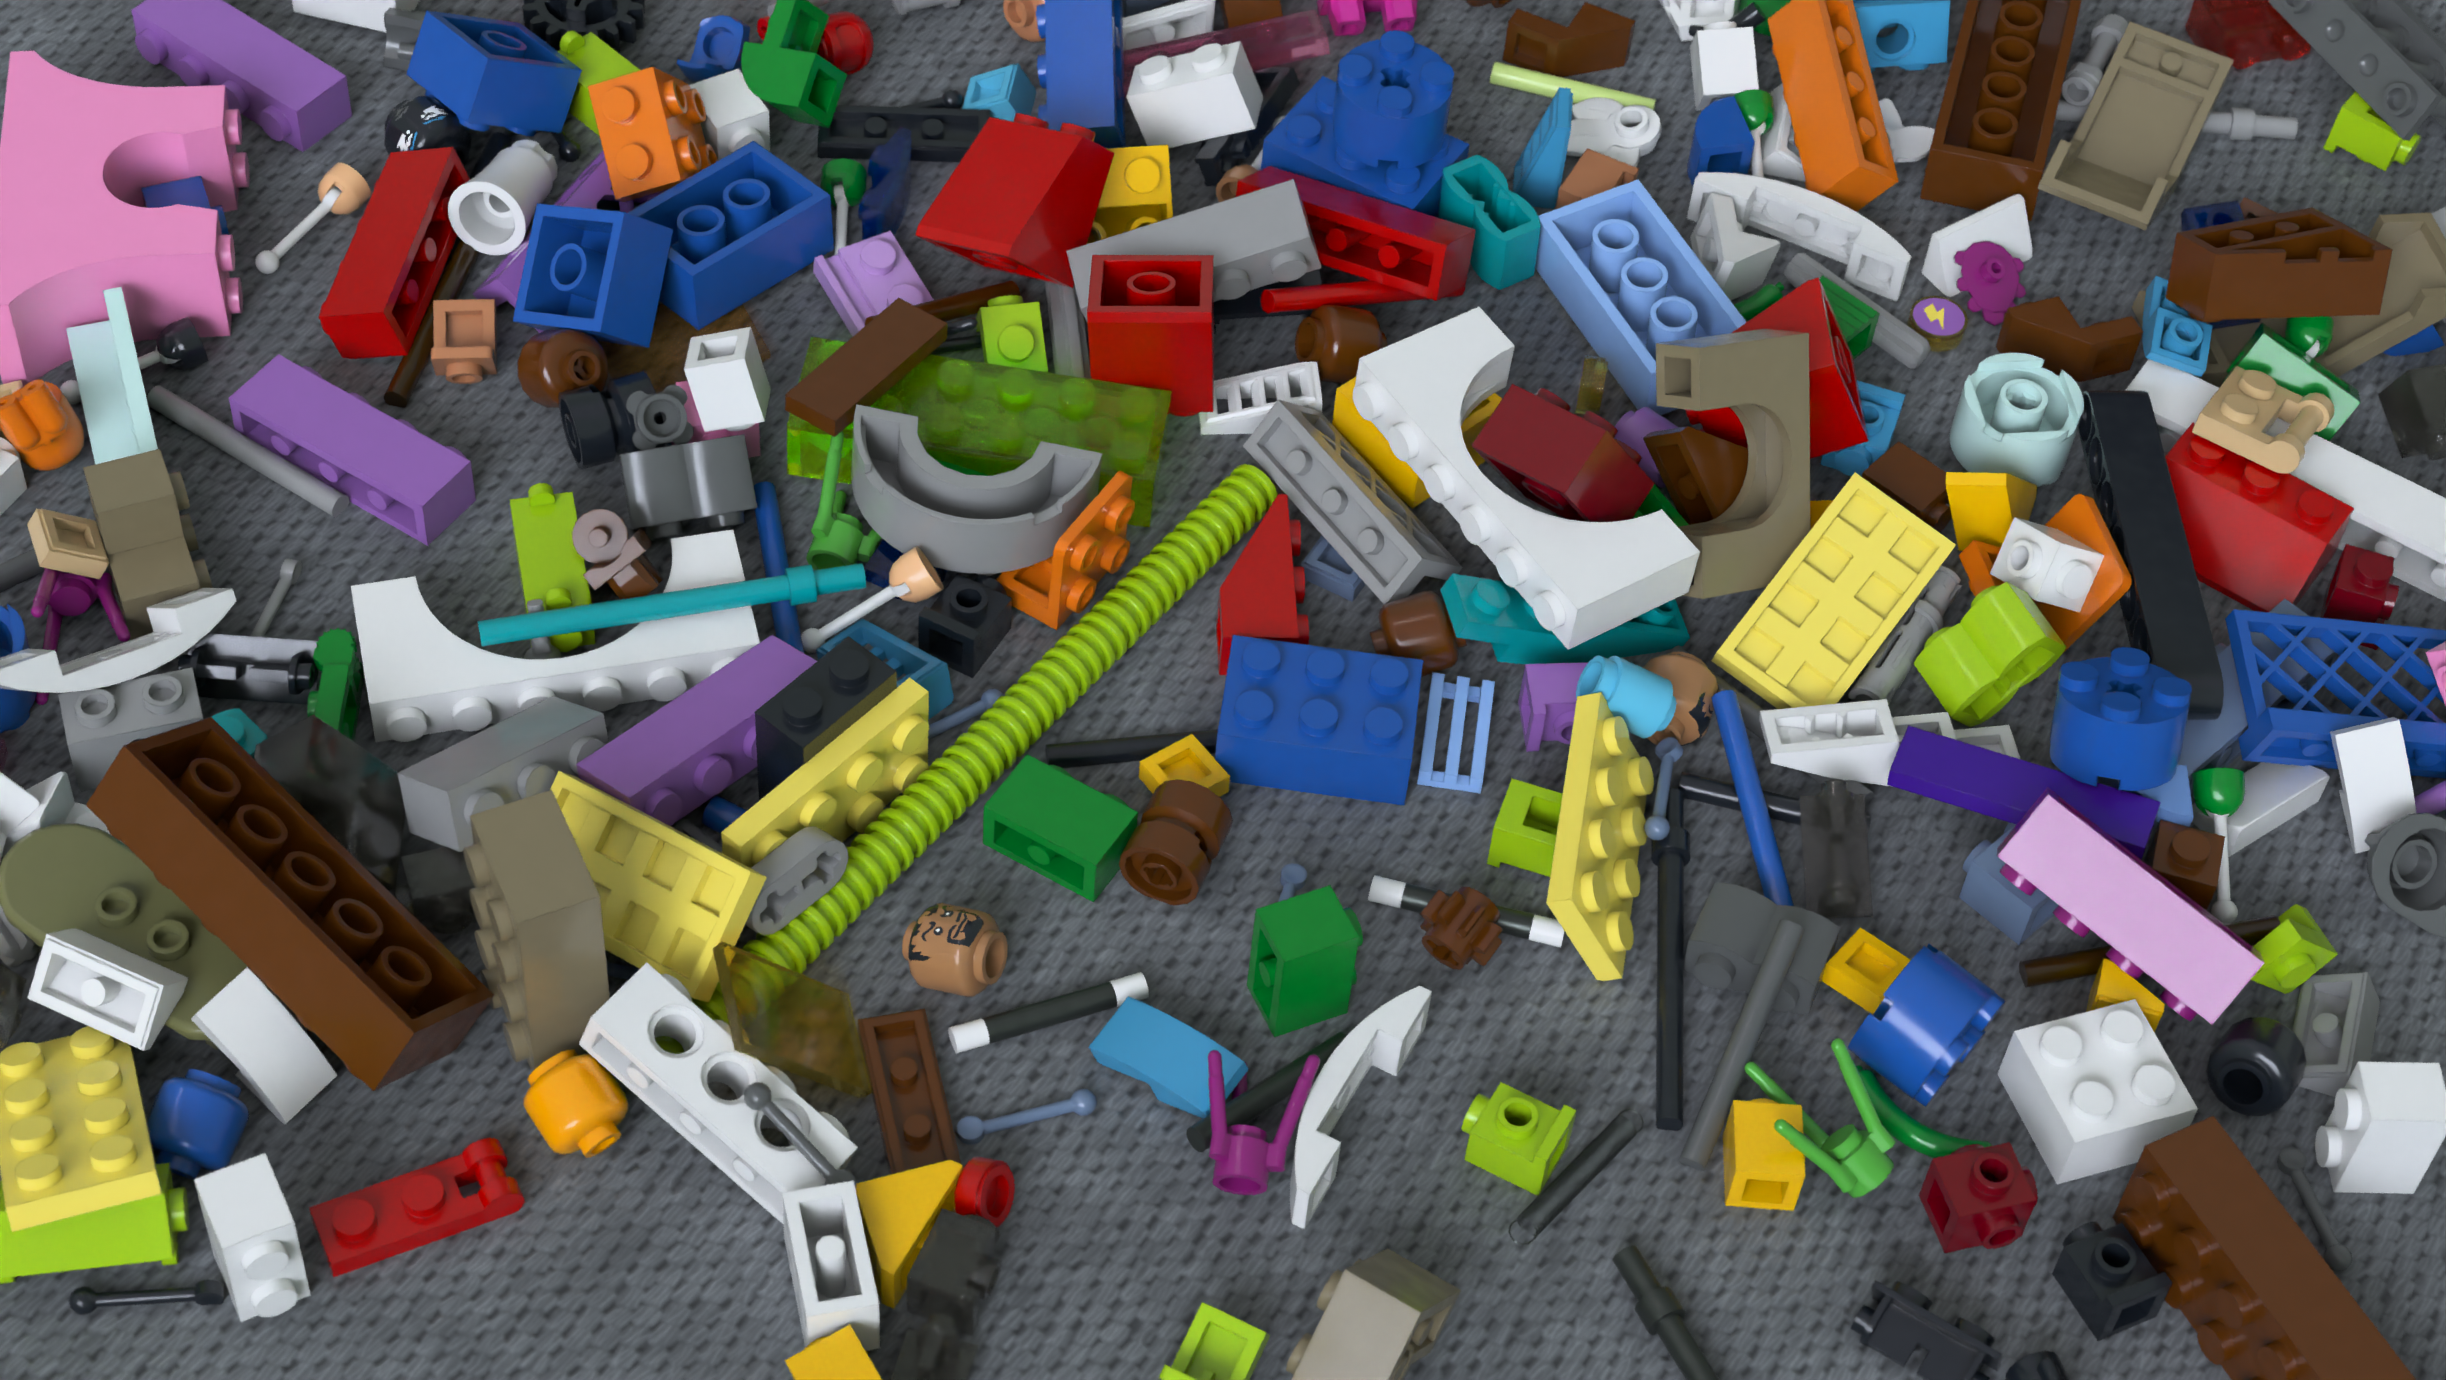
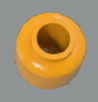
M574 1049L562 1051L535 1068L527 1078L530 1088L524 1096V1107L550 1149L555 1153L570 1154L581 1150L584 1156L589 1158L603 1152L621 1137V1132L617 1126L628 1112L629 1104L627 1097L612 1074L590 1054L577 1055Z

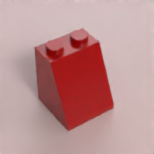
M1016 113L1013 122L989 117L921 219L915 236L981 267L1073 288L1074 280L1067 250L1087 244L1115 153L1094 142L1095 132L1078 125L1062 123L1060 131L1048 129L1049 123L1026 114Z
M1092 255L1087 323L1093 412H1109L1116 416H1132L1139 412H1169L1180 417L1193 416L1199 412H1213L1214 255Z
M1819 277L1806 281L1732 332L1774 329L1809 333L1810 459L1868 442L1853 356ZM1730 407L1705 411L1685 409L1692 426L1701 423L1703 428L1700 431L1748 448L1743 425Z

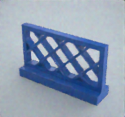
M2234 609L2225 618L2248 723V729L2238 738L2243 761L2297 766L2310 765L2319 768L2338 769L2330 732L2387 719L2388 717L2370 702L2380 691L2408 715L2405 719L2399 720L2411 776L2446 779V723L2426 707L2435 696L2443 703L2444 701L2432 669L2413 653L2417 648L2433 649L2445 642L2446 630ZM2250 632L2263 633L2281 648L2283 652L2272 661L2253 645ZM2305 637L2319 638L2339 657L2329 667L2301 641ZM2361 643L2375 644L2395 662L2385 672L2357 647ZM2288 655L2317 680L2308 691L2279 667ZM2344 661L2373 685L2365 696L2360 694L2335 672ZM2400 667L2405 669L2429 690L2421 701L2416 699L2392 678ZM2265 680L2271 683L2295 706L2292 709L2266 708L2262 684ZM2322 686H2325L2352 711L2349 714L2332 713L2313 696Z

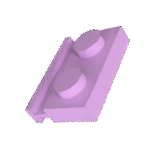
M891 230L840 248L835 256L826 259L823 255L814 257L813 273L852 337L865 327V321L868 317L880 314L898 298L912 305L933 300Z

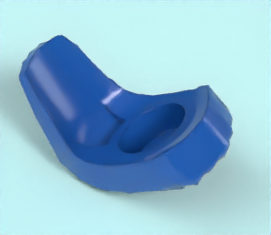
M726 15L702 19L691 60L686 62L678 59V67L692 84L735 69L742 71L741 55L744 41L749 42V25L742 20Z

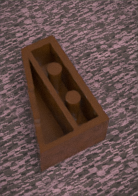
M2313 207L2176 233L2165 298L2187 310L2191 318L2202 322H2219L2225 319L2380 315L2393 249Z

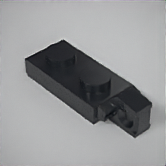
M1252 68L1263 95L1256 129L1201 141L1202 143L1199 153L1195 157V162L1199 165L1203 174L1205 186H1217L1229 169L1238 166L1239 159H1246L1251 156V151H1254L1259 145L1261 139L1300 85L1294 68Z

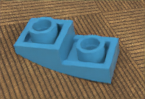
M2155 276L2146 289L2144 301L2142 344L2145 357L2202 377L2207 367L2213 326L2191 318L2187 310L2166 299L2168 280Z
M1129 996L1089 1046L1095 1059L1101 1065L1148 1083L1159 1101L1202 1119L1210 1114L1208 1084L1209 1052L1217 1050L1221 1053L1225 1100L1249 1070L1242 1059L1206 1035L1180 1020Z

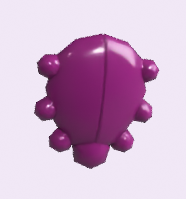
M1990 241L1973 243L1966 251H1957L1953 257L1954 262L1962 266V277L1956 281V288L1959 291H1967L1971 298L1967 302L1968 310L1972 313L1981 310L1985 322L1993 326L2002 323L2007 308L2016 306L2013 302L2015 297L2020 299L2026 295L2025 287L2019 283L2020 278L2018 272L2023 271L2024 264L2019 258H2013L2002 246Z

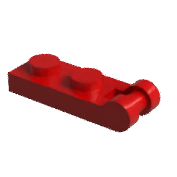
M495 1138L480 1139L467 1146L460 1155L309 1207L313 1226L333 1277L519 1211L524 1205L525 1199L516 1179L507 1177L504 1169L508 1164V1159L500 1141ZM478 1181L481 1187L478 1193L462 1198L459 1188Z

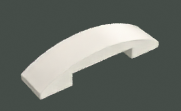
M1699 172L1695 178L1687 219L1698 222L1711 193L1732 197L1737 222L1742 224L1743 231L1748 225L1847 264L1844 281L1896 302L1899 299L1911 255L1886 231L1856 211L1813 191L1759 176L1738 173Z
M201 588L146 607L153 633L61 665L55 650L27 648L1 657L0 689L45 693L87 691L128 681L153 671L175 659L206 636L224 618L236 602L234 591L232 588Z
M1418 986L1383 1004L1361 1021L1344 1038L1322 1067L1306 1100L1298 1127L1290 1181L1292 1224L1305 1229L1336 1177L1341 1142L1329 1137L1334 1126L1371 1065L1397 1076L1426 1027L1432 991Z

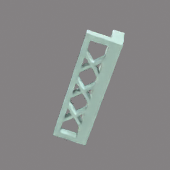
M122 287L103 290L109 320L66 328L95 464L158 449Z

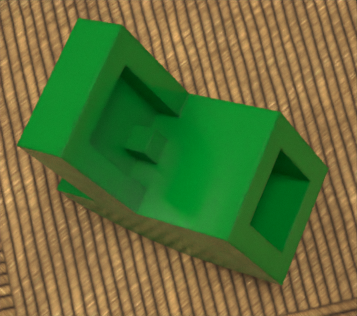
M777 0L773 14L768 21L763 43L758 44L744 41L741 55V69L744 80L752 93L797 122L829 128L847 77L846 73L817 54L829 15L808 0Z

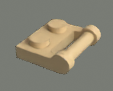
M2236 366L2200 412L2192 433L2274 472L2285 474L2294 471L2305 455V445L2315 432L2325 429L2333 418L2335 410L2331 400L2324 394L2309 393L2303 397L2277 385L2272 377L2263 372L2245 370ZM2277 418L2291 424L2285 433L2278 434L2275 437L2266 434Z

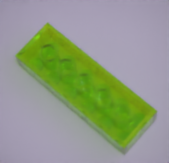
M811 336L799 382L846 342ZM929 354L870 406L918 416V437L930 456L935 460L963 466L988 476L1015 470L1032 458L1041 441L1103 453L1098 494L1118 471H1123L1132 476L1130 499L1135 501V508L1127 525L1150 528L1167 441L1172 391ZM791 413L787 423V474L823 480L832 435ZM854 421L842 430L844 440L837 482L852 484L851 465Z

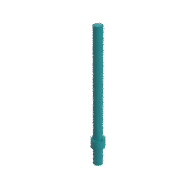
M862 563L813 570L812 565L809 564L785 568V575L478 621L481 646H489L789 600L790 605L795 606L817 602L818 595L865 589L866 576Z

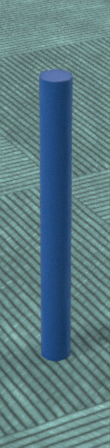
M759 482L754 485L757 508L754 510L765 576L785 575V568L790 567L776 487L771 482ZM789 600L770 603L776 637L804 653L796 605L791 606Z
M1733 690L1720 691L1712 696V704L1763 894L1776 905L1794 906L1737 694Z

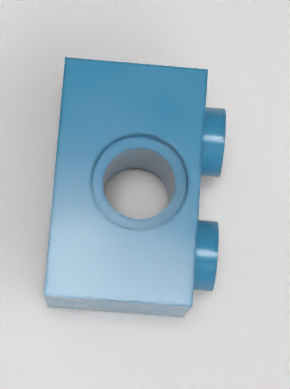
M1853 0L1871 72L1875 71L1876 67L1898 66L1905 70H1922L1929 67L1930 63L1947 62L1950 0ZM1898 23L1897 29L1891 35L1877 37L1879 31L1884 26Z

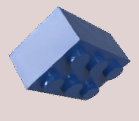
M1324 76L1317 81L1264 139L1261 170L1272 166L1437 218L1443 168L1467 159L1470 146L1466 142L1445 134L1439 153L1428 162L1419 166L1397 169L1398 161L1379 160L1378 167L1360 163L1347 155L1335 141L1332 116L1336 82Z
M755 141L748 143L628 212L634 216L673 229L659 301L697 330L702 329L814 262V257L824 256L834 250L830 194Z
M1233 635L1217 733L1215 760L1230 775V782L1405 805L1413 755L1423 660Z

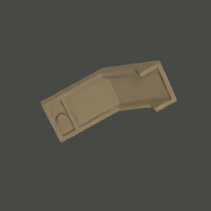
M2130 21L2074 137L2069 142L2060 140L2039 182L2038 189L2146 231L2169 201L2230 74L2234 60Z
M2431 212L2384 214L2378 216L2368 237L2393 249L2380 315L2329 316L2334 320L2332 341L2328 350L2315 359L2338 377L2446 317V239ZM2146 291L2138 292L2132 306L2141 327ZM2286 318L2225 319L2219 322H2206L2213 326L2207 367L2202 377H2196L2220 388L2222 381L2228 375L2226 372L2227 368L2253 336L2259 325L2263 322L2284 337Z

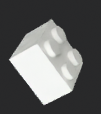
M2135 999L2014 1031L1997 1074L2056 1184L2137 1163L2145 1145L2190 1126L2198 1110Z

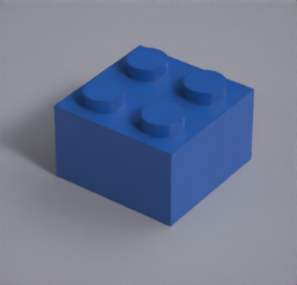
M426 10L406 74L426 90L425 96L437 99L456 113L459 123L465 127L477 131H488L490 125L500 126L520 135L535 136L537 131L561 133L582 70L521 23Z
M537 204L513 322L542 331L560 329L580 330L593 336L600 342L649 348L673 229L626 212Z

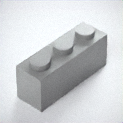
M552 696L398 772L397 775L410 833L458 852L463 851L464 847L473 845L470 815L549 791L558 771L579 778L576 764L609 743L604 713Z

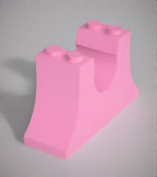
M10 51L0 142V375L3 384L21 380L24 387L29 382L41 378L52 369L72 360L66 328L109 320L103 290L122 287L134 342L155 340L168 325L185 317H189L199 337L231 336L232 314L242 313L243 293L240 277L230 278L229 271L235 270L234 240L232 234L222 235L218 210L180 204L147 208L144 204L141 189L143 187L201 176L210 207L221 205L224 212L238 210L239 188L249 187V162L246 152L236 151V145L242 144L241 116L239 109H229L225 85L138 87L109 84L65 72L51 65L35 51Z

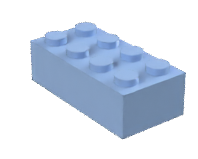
M1638 179L1538 215L1541 228L1535 265L1537 272L1637 410L1649 407L1659 415H1663L1678 409L1657 406L1656 343L1729 334L1746 323L1745 319Z

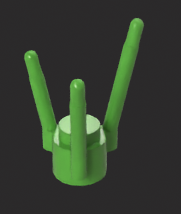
M843 431L836 437L831 436L818 513L811 529L814 537L806 559L808 564H811L815 570L857 564L858 561L871 563L877 546L883 539L873 528L867 536L863 535V525L855 517L844 513L846 493L841 490L836 492L844 440Z
M1838 1038L1832 1041L1831 1048L1867 1130L1858 1131L1853 1124H1848L1829 1136L1803 1109V1132L1808 1137L1783 1119H1778L1774 1124V1128L1792 1146L1827 1173L1843 1193H1848L1850 1197L1857 1198L1875 1189L1891 1173L1894 1162L1886 1154V1151L1893 1147L1896 1141L1881 1124L1857 1067L1844 1041ZM1748 1062L1745 1064V1072L1771 1100L1781 1104L1798 1105L1756 1063Z

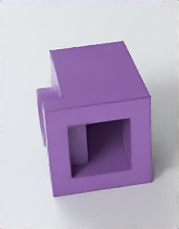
M1589 662L1525 664L1518 704L1526 751H1539L1541 741H1559L1564 744H1570L1577 701L1576 688L1581 673Z

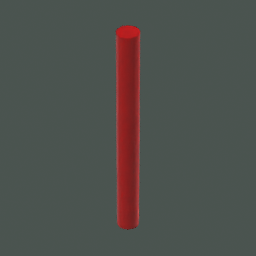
M1371 280L1265 289L1261 295V306L1266 313L1317 309L1325 304L1356 306L1425 300L1428 298ZM1465 285L1443 298L1462 296L1465 291Z

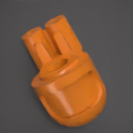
M37 379L29 382L11 395L0 398V429L8 442L18 451L21 461L29 467L39 471H51L65 466L79 455L84 445L83 425L65 395L56 385L44 382L42 379Z

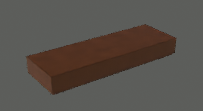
M900 298L896 299L785 394V410L836 437L854 421L856 404L870 407L947 340L948 323Z
M925 1008L858 1019V1034L889 1174L892 1175L947 1160H953L961 1164Z

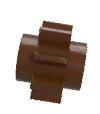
M1463 886L1458 891H1454L1450 897L1441 890H1437L1420 913L1425 919L1420 925L1421 929L1426 931L1422 937L1423 946L1436 960L1452 969H1462L1471 959L1484 967L1502 944V941L1498 938L1502 928L1496 924L1501 917L1498 908L1488 897L1473 888Z

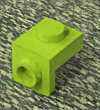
M1018 295L1001 296L988 300V307H980L976 316L978 322L976 331L981 333L987 382L1046 376L1048 364L1039 302L1023 303V297Z
M2298 904L2291 906L2278 918L2281 924L2252 946L2261 953L2264 964L2251 980L2284 994L2292 992L2338 955L2308 910Z
M1202 1302L1172 1366L1164 1365L1158 1378L1162 1380H1250L1271 1335Z

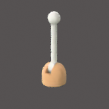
M336 163L323 176L318 185V195L321 203L271 251L265 250L257 255L255 260L257 269L264 274L274 273L279 267V259L329 211L336 215H348L359 209L371 197L370 187L361 174L345 163Z
M916 546L901 555L893 563L889 571L890 585L822 628H809L805 630L801 635L804 650L809 653H816V649L825 644L826 639L894 597L917 603L927 600L944 589L942 581L922 550Z

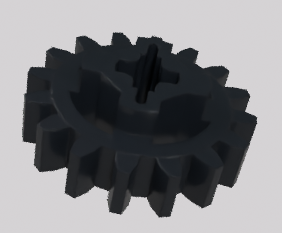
M523 0L524 26L544 42L546 41L556 51L560 50V41L564 34L574 30L582 37L592 32L616 52L620 53L619 41L634 43L637 41L636 30L644 29L645 27L644 0Z

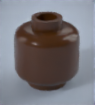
M1331 304L1320 306L1313 310L1309 317L1304 318L1299 324L1295 337V352L1299 362H1317L1320 381L1342 384L1357 376L1359 358L1387 346L1386 336L1381 332L1380 324L1372 312L1362 308Z
M574 329L545 330L532 336L522 347L517 361L518 379L523 391L532 401L546 408H559V392L593 384L602 392L608 379V360L600 343L593 336L583 331Z
M1431 590L1423 591L1382 606L1378 616L1381 628L1369 632L1376 654L1423 660L1421 677L1454 666L1459 657L1458 649L1467 646L1465 639L1456 637L1445 602L1441 600L1436 592Z

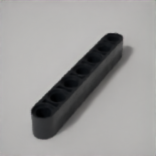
M2084 391L2082 393L2084 410L2078 429L2095 502L2132 579L2129 590L2119 599L2130 646L2146 652L2150 657V664L2159 666L2191 684L2192 694L2187 720H2216L2220 716L2223 706L2224 687L2222 672L2149 394L2146 391Z

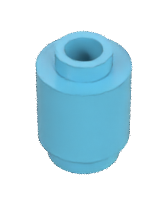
M1599 655L1591 659L1581 673L1576 688V699L1577 696L1601 692L1608 702L1607 705L1613 716H1621L1627 725L1628 732L1643 739L1652 736L1656 731L1664 730L1671 722L1676 710L1677 703L1676 698L1673 696V685L1670 680L1618 656H1611L1607 659Z

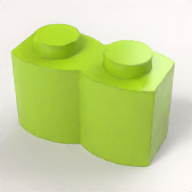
M2005 582L1999 586H1991L1981 591L1973 599L1971 608L1964 615L1960 623L1953 627L1942 628L1933 633L1925 642L1923 651L1918 655L1913 664L1949 713V716L1968 727L1982 724L1995 715L2013 698L2020 687L2033 681L2051 667L2065 651L2066 645L2029 594L2011 583Z

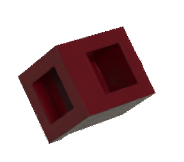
M2346 544L2326 589L2320 618L2384 624L2385 620L2388 621L2399 591V585L2390 583L2394 572V557ZM2360 644L2361 646L2368 647L2371 649H2378V646L2375 644Z

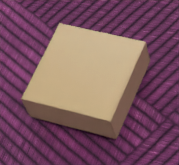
M36 508L27 526L39 566L100 579L109 565V560L96 521Z

